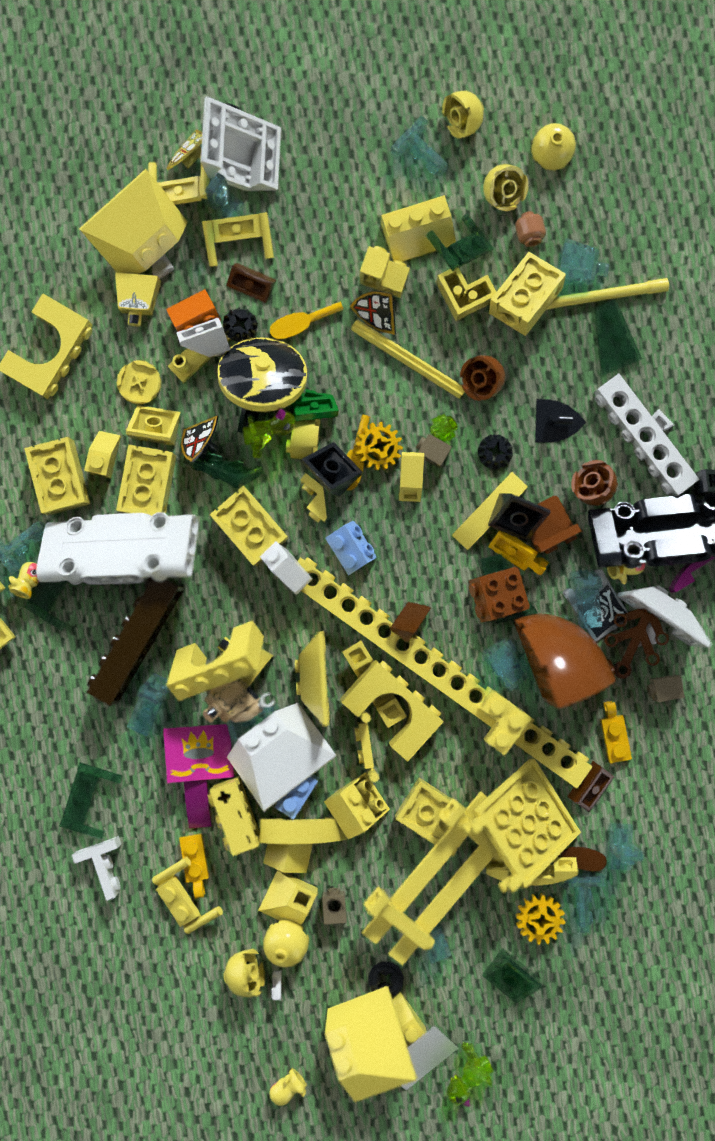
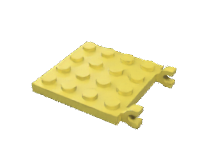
M535 758L526 761L472 811L475 818L461 827L466 835H469L471 832L477 834L482 828L512 874L498 884L503 893H506L508 890L515 892L519 886L520 888H527L581 833Z

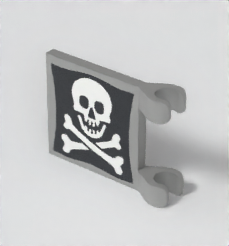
M596 569L592 572L593 577L600 586L578 600L573 589L567 588L562 592L595 642L618 628L613 622L616 614L628 613L601 569ZM618 616L616 622L621 625L624 623V618Z

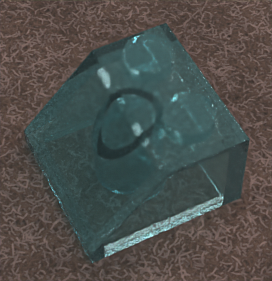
M502 638L483 650L481 654L503 688L511 692L529 677L527 672L529 667L523 658L519 660L516 656L517 648L513 642Z

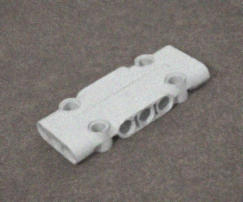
M162 512L155 513L152 516L145 513L95 515L92 517V520L73 517L65 522H48L44 528L38 558L37 578L40 582L67 580L73 585L82 582L100 585L141 583L144 581V577H152V579L159 582L164 581L168 577H189L193 571L197 542V517L195 515L167 516Z

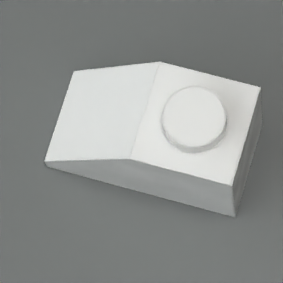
M219 318L177 332L181 346L207 357L221 356L226 351L231 350Z
M278 542L271 545L260 556L270 570L296 595L312 580L293 555Z

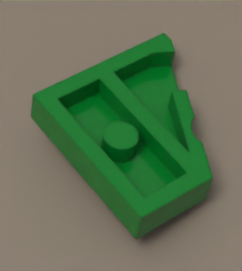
M308 389L290 405L295 421L338 417L339 413L333 395L317 393Z

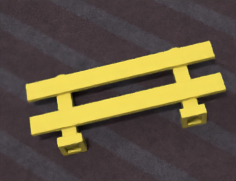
M482 792L475 797L466 809L452 798L438 815L450 828L391 898L378 886L364 902L368 913L374 918L362 931L363 935L377 944L392 925L404 934L388 953L402 966L418 947L426 951L432 948L435 940L429 933L494 857L497 861L503 862L483 829L477 834L471 832L469 835H466L461 828L468 821L475 818L472 811L487 798ZM469 836L479 846L414 922L403 912L466 837Z

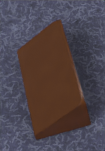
M235 263L232 265L226 286L266 303L276 279Z
M407 602L389 630L408 642L431 607Z
M594 761L590 764L593 767L579 787H573L567 796L588 812H590L615 777Z

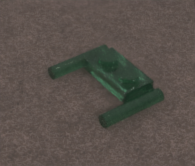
M468 213L461 220L472 234L451 244L448 248L444 246L433 230L426 234L428 240L452 272L486 253L488 254L494 249Z
M68 581L39 582L24 608L60 631H63L67 624L48 612Z
M80 762L59 827L103 840L105 831L84 825L87 820L99 778L120 784L123 775Z

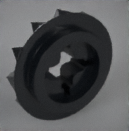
M238 307L234 310L230 309L224 315L222 326L224 333L230 339L241 342L251 339L256 334L258 323L255 315L250 313L248 309L244 310ZM236 319L240 322L246 321L244 323L245 330L240 326H235Z
M491 434L485 437L478 447L479 460L489 469L496 470L505 467L513 456V447L509 440L501 435ZM499 443L498 450L505 454H498L493 461V453L486 449H493Z
M381 961L373 965L368 974V984L372 992L388 986L391 997H393L402 989L404 977L399 966L392 961ZM380 972L384 975L391 974V984L387 982L380 984L382 980Z

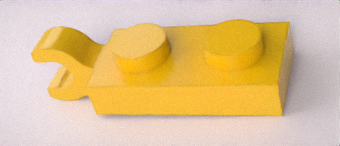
M500 530L488 546L524 571L529 567L536 574L542 575L549 564L546 559L536 557L538 554L536 550L518 538Z
M603 702L606 718L600 719L608 761L611 764L631 760L632 756L624 716L617 715L615 702Z
M202 833L180 837L182 859L188 857L191 861V865L184 868L186 883L193 882L195 898L204 897L206 893L203 880L209 879V871Z

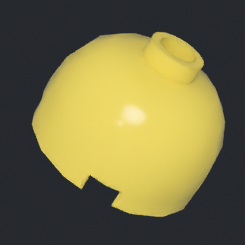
M457 91L444 98L442 114L443 117L447 116L452 125L447 126L451 135L457 139L468 137L475 133L483 122V105L472 92Z
M552 123L545 125L537 132L532 141L531 152L533 159L544 169H562L570 162L575 153L576 141L574 134L562 124Z
M509 164L498 165L489 171L483 184L484 196L487 202L494 208L506 212L516 209L518 207L516 205L526 198L529 189L528 178L524 175L522 169Z
M286 919L279 920L274 925L272 923L266 931L263 941V949L267 959L272 964L284 968L292 967L299 963L309 947L308 934L306 936L303 932L304 928L300 924Z
M254 949L235 953L228 960L224 971L225 983L233 994L240 997L258 996L262 992L259 991L260 987L265 985L264 966L262 962L258 966L256 954L259 953Z

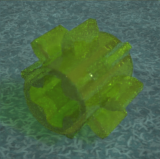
M442 414L432 419L434 424L430 426V432L434 437L441 439L443 442L456 437L454 431L457 430L458 426L452 416L446 417L445 414Z

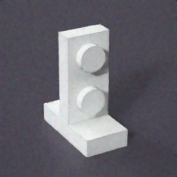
M119 836L83 848L72 854L74 863L92 858L106 901L115 898L120 889L119 879L117 876H113L111 870L113 868L110 855L106 856V852L117 849L121 845Z

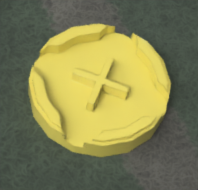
M132 361V363L125 365L120 370L117 377V387L123 398L130 403L146 404L155 399L161 390L160 374L153 365L146 361Z

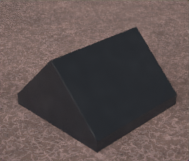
M335 442L301 460L303 465L330 493L338 497L363 473Z
M499 493L488 526L527 542L549 516L550 510L514 494Z

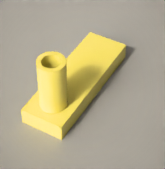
M225 334L228 342L232 340ZM187 348L181 354L175 355L168 367L184 383L212 357H207Z

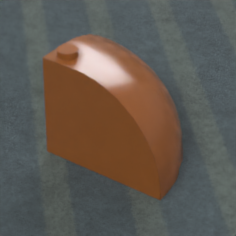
M529 614L513 619L545 703L562 708L589 697L616 681L613 674L615 670L611 660L606 659L595 640L577 624L551 614Z

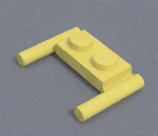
M201 155V176L158 183L174 205L202 201V198H210V178L201 164ZM149 162L148 172L157 182V164Z
M267 212L202 221L209 267L218 266L214 243L261 236L265 259L274 258Z
M363 711L359 716L363 722H357L358 728H354L356 742L360 741L361 750H357L359 764L363 763L364 768L367 769V775L370 780L377 782L379 775L374 769L368 722L371 720V717L366 711Z
M188 857L183 858L152 878V882L158 886L156 889L178 925L180 927L184 926L186 934L195 931L223 914L222 908L218 906L201 916L177 876H175L176 873L191 865Z

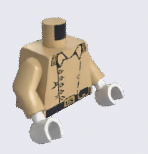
M240 678L207 690L206 693L208 695L204 700L209 707L203 711V715L209 722H213L218 716L225 723L230 720L233 722L249 721L261 713L264 707L273 706L275 701L267 705L265 697L269 696L270 693L263 694L260 699L247 683Z

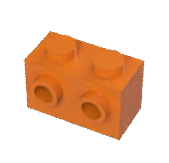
M205 289L166 309L177 332L215 318H219L221 321Z

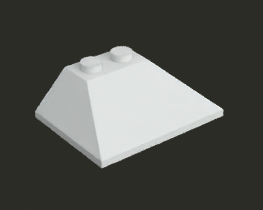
M208 96L205 97L201 164L207 176L244 191L278 190L281 127Z
M661 586L646 587L617 594L622 601L634 609L646 608L674 627L671 634L687 645L710 647L711 642L693 613L686 608L687 604L678 598L674 600L669 597V592Z
M296 703L274 711L240 737L227 758L265 812L337 755L301 705Z

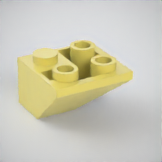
M277 870L258 911L277 920H292L302 925L317 896L318 888L290 874Z

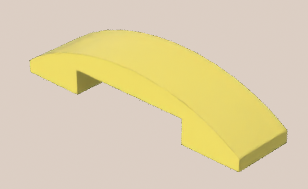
M511 472L452 536L468 550L490 528L488 522L499 493H511L519 497L528 486Z
M362 641L342 651L358 678L373 663V659ZM393 693L382 694L372 701L388 728L407 717Z
M334 817L283 820L282 818L260 819V843L314 844L347 840L346 835Z
M494 857L486 866V874L503 881L512 875L504 861L499 862ZM556 857L553 860V865H548L529 886L554 884L577 876L576 857Z

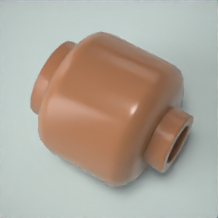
M532 211L521 214V218L515 223L518 241L525 244L526 247L539 245L546 236L543 217L539 214H534Z

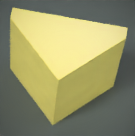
M137 405L126 429V434L131 439L175 446L180 412Z
M268 843L263 863L283 873H307L313 844Z

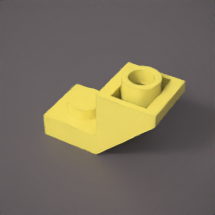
M402 452L399 501L421 502L424 453Z
M305 473L300 479L301 483L304 484L301 488L311 496L313 493L317 494L307 506V510L310 511L308 516L317 523L320 520L325 523L327 521L324 488Z

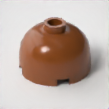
M479 355L468 359L463 364L460 372V378L463 381L462 388L470 398L478 401L496 396L502 390L505 383L503 366L492 356Z
M592 460L584 463L581 466L582 469L578 473L575 472L571 481L572 491L580 501L587 505L599 506L606 504L613 498L617 490L618 481L615 472L602 460Z

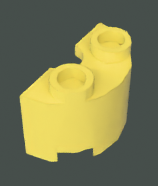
M289 418V431L292 432L291 440L287 439L286 453H290V458L302 459L318 450L320 419L295 421L294 418Z

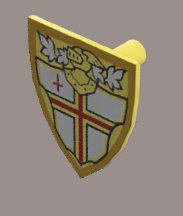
M197 129L175 153L166 168L167 170L180 162L189 169L198 158L200 159L202 150L200 145L202 144L203 132Z

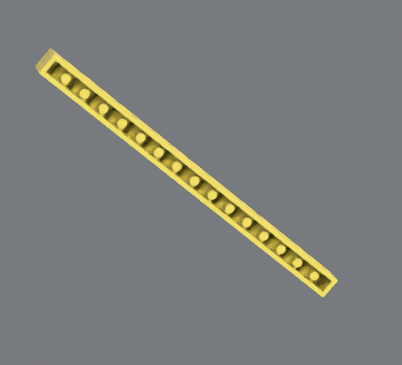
M300 557L298 562L308 574H316L319 578L317 585L309 586L307 584L301 590L303 593L490 727L494 725L496 720L479 708L480 704L493 689L488 686L486 689L479 686V679L470 673L468 676H465L460 672L462 667L452 660L450 663L442 659L444 654L434 647L432 650L424 646L426 642L416 634L408 641L409 646L406 650H398L396 646L397 641L400 639L398 635L391 631L387 638H382L378 634L380 626H392L393 623L388 620L390 617L381 609H378L376 612L370 608L372 604L363 596H360L359 599L352 595L354 590L344 583L341 586L334 582L336 577L326 570L323 573L316 569L318 564L308 557L305 560ZM329 586L337 590V595L333 599H327L324 595V590ZM346 599H351L355 603V608L351 612H345L342 608V603ZM364 612H369L373 616V621L369 625H364L360 621V616ZM418 651L426 653L427 659L424 663L419 664L415 661L414 657ZM442 664L445 671L442 676H435L433 674V667L435 665ZM455 677H460L463 681L462 687L459 689H453L451 686V681ZM473 690H478L481 694L477 702H471L469 699V695ZM532 718L514 744L575 788H578L593 767L587 763L589 758L579 751L574 754L569 750L571 745L561 738L558 741L551 737L553 732L543 725L538 728L532 724L534 722ZM532 729L535 736L532 740L526 741L524 734L527 730ZM548 742L552 743V751L544 754L542 751L543 745ZM564 756H570V764L562 767L561 759Z

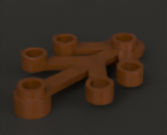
M639 608L625 614H616L613 622L618 627L625 626L627 621L640 618L636 627L616 634H607L604 638V643L608 647H614L618 642L631 638L622 660L614 664L615 672L613 673L618 678L625 679L630 676L632 671L630 663L640 642L646 655V663L651 666L659 663L660 657L654 652L646 632L649 621L655 632V642L658 645H666L669 642V636L663 631L658 617L653 613H648L646 608ZM618 616L624 618V623L621 625L616 622ZM661 634L666 638L663 643L658 641V636ZM609 636L615 638V643L612 645L607 642ZM650 655L656 656L654 663L649 662L648 658ZM625 666L627 669L626 673L620 674L619 667Z

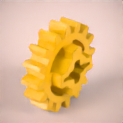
M379 422L377 427L374 423H370L369 429L367 427L362 428L364 434H357L356 437L360 441L354 443V446L359 447L355 455L361 454L362 457L359 462L366 461V468L374 465V470L377 471L381 465L383 470L388 468L387 463L391 466L396 464L393 458L399 459L401 457L397 451L403 449L402 446L398 445L402 438L395 437L398 431L394 430L391 432L390 424L384 428L383 422ZM381 432L386 434L389 438L387 439L384 436H382ZM370 434V442L365 446L366 438ZM377 443H378V444H385V443H386V445L383 446L381 449H379V448H377V449H375V448L370 449L371 447H373V446H374L375 444H377ZM392 446L391 454L387 458V451ZM368 454L375 456L376 460L369 457Z
M540 893L539 898L531 894L532 900L529 901L524 898L525 905H518L521 913H517L515 916L521 921H518L516 925L518 928H523L520 931L522 936L528 934L527 939L529 942H532L535 938L538 945H540L542 939L549 944L551 936L556 940L557 936L555 933L563 932L560 924H565V920L561 918L565 913L562 909H559L561 905L558 901L553 903L552 896L545 899L543 893ZM546 906L553 910L554 915L547 913ZM543 915L545 919H541L540 923H538L536 919ZM526 923L534 925V931L530 930Z

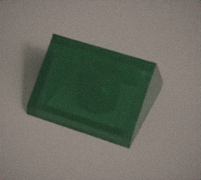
M504 948L501 949L482 973L485 979L515 1003L520 1002L542 987L539 977Z

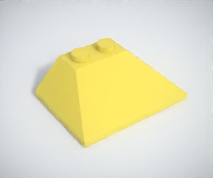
M145 169L81 226L79 230L117 273L139 274L148 270L179 242L188 221L148 170Z
M320 631L299 654V659L295 660V672L300 673V682H296V693L301 695V701L325 726L329 725L330 715L326 682L325 631Z
M388 986L328 1008L325 1035L338 1080L354 1102L417 1080Z

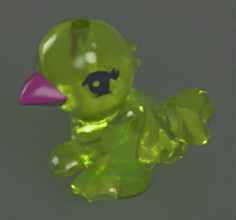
M279 409L277 414L268 421L253 422L252 417H248L249 427H243L245 445H251L253 458L260 459L262 457L261 449L270 442L274 435L280 437L292 432L296 423L294 416L290 412Z
M464 1042L461 1048L466 1053L467 1061L463 1068V1074L461 1077L455 1074L454 1078L450 1079L447 1097L455 1105L463 1104L466 1107H470L472 1089L484 1081L487 1085L492 1086L490 1074L494 1071L486 1055L478 1057L474 1051L473 1044Z

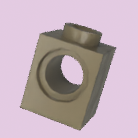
M428 434L427 438L422 437L416 446V449L419 450L418 453H424V460L438 468L441 467L452 446L431 434Z
M680 675L649 679L650 684L647 685L649 697L653 698V701L663 702L685 698Z
M340 888L327 889V892H323L322 895L324 925L347 923L345 891H340ZM335 900L341 906L333 910L328 906L329 902Z

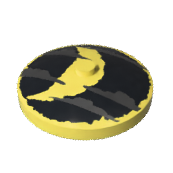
M251 338L243 340L231 346V350L226 351L219 361L218 383L223 394L231 402L244 409L269 412L285 408L294 403L302 395L306 387L307 367L304 359L292 346L276 339Z

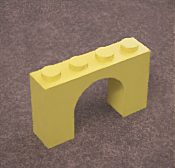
M42 294L32 313L58 330L61 338L58 354L47 363L33 364L8 350L0 363V372L48 399L57 392L59 387L57 384L61 377L64 378L70 370L68 365L71 360L79 356L81 352L80 346L84 339L87 340L91 336L93 331L91 327L93 325L88 319L47 295Z
M253 620L234 627L226 651L218 659L205 665L207 658L196 643L176 650L166 686L177 700L181 701L256 673L264 639L263 634Z
M374 660L340 698V701L359 717L372 701L382 694L395 693L405 698L409 707L407 722L391 739L389 744L408 762L444 722L439 717L442 713L433 705L430 707L426 706L423 703L425 698L415 690L412 693L406 688L409 683L400 675L395 678L390 673L393 669L384 661L379 663L377 660Z

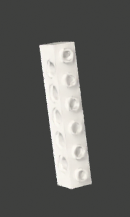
M619 373L594 392L597 404L601 408L605 407L609 412V420L614 425L618 424L622 430V437L626 442H631L636 448L634 450L635 454L640 460L646 461L649 465L648 471L654 478L658 477L662 482V490L668 496H678L700 480ZM614 397H618L621 399V407H617L614 405ZM628 414L634 416V425L627 422L626 416ZM640 432H645L648 435V442H643L640 439ZM654 449H657L661 452V460H657L654 458ZM668 467L674 469V478L667 475Z

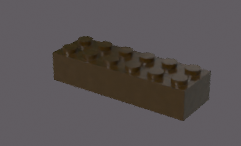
M152 577L147 579L144 585L146 588L144 594L136 598L132 606L135 608L131 616L127 615L121 624L123 630L120 635L116 634L110 643L112 649L108 655L105 654L98 664L101 668L96 675L93 674L87 683L89 688L86 693L108 706L115 705L121 700L185 589L168 578L160 582L155 581Z

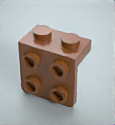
M552 496L537 504L550 510L549 516L530 538L538 553L544 551L547 555L558 549V543L564 541L565 544H568L577 539L576 534L581 532L578 524H572L558 496Z
M517 567L469 580V592L474 597L476 604L475 612L481 622L491 621L529 609L528 598Z

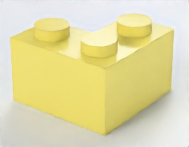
M369 246L360 269V284L379 291L391 292L393 296L401 298L410 268L402 261H390V253H387L386 249L379 246L374 248Z
M458 265L437 276L436 284L455 321L489 305L491 298L496 293L488 275L467 284Z
M494 690L489 692L479 706L481 710L496 720L483 739L505 755L532 718Z

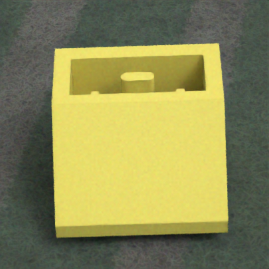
M366 772L337 790L324 801L348 839L367 831L390 810Z

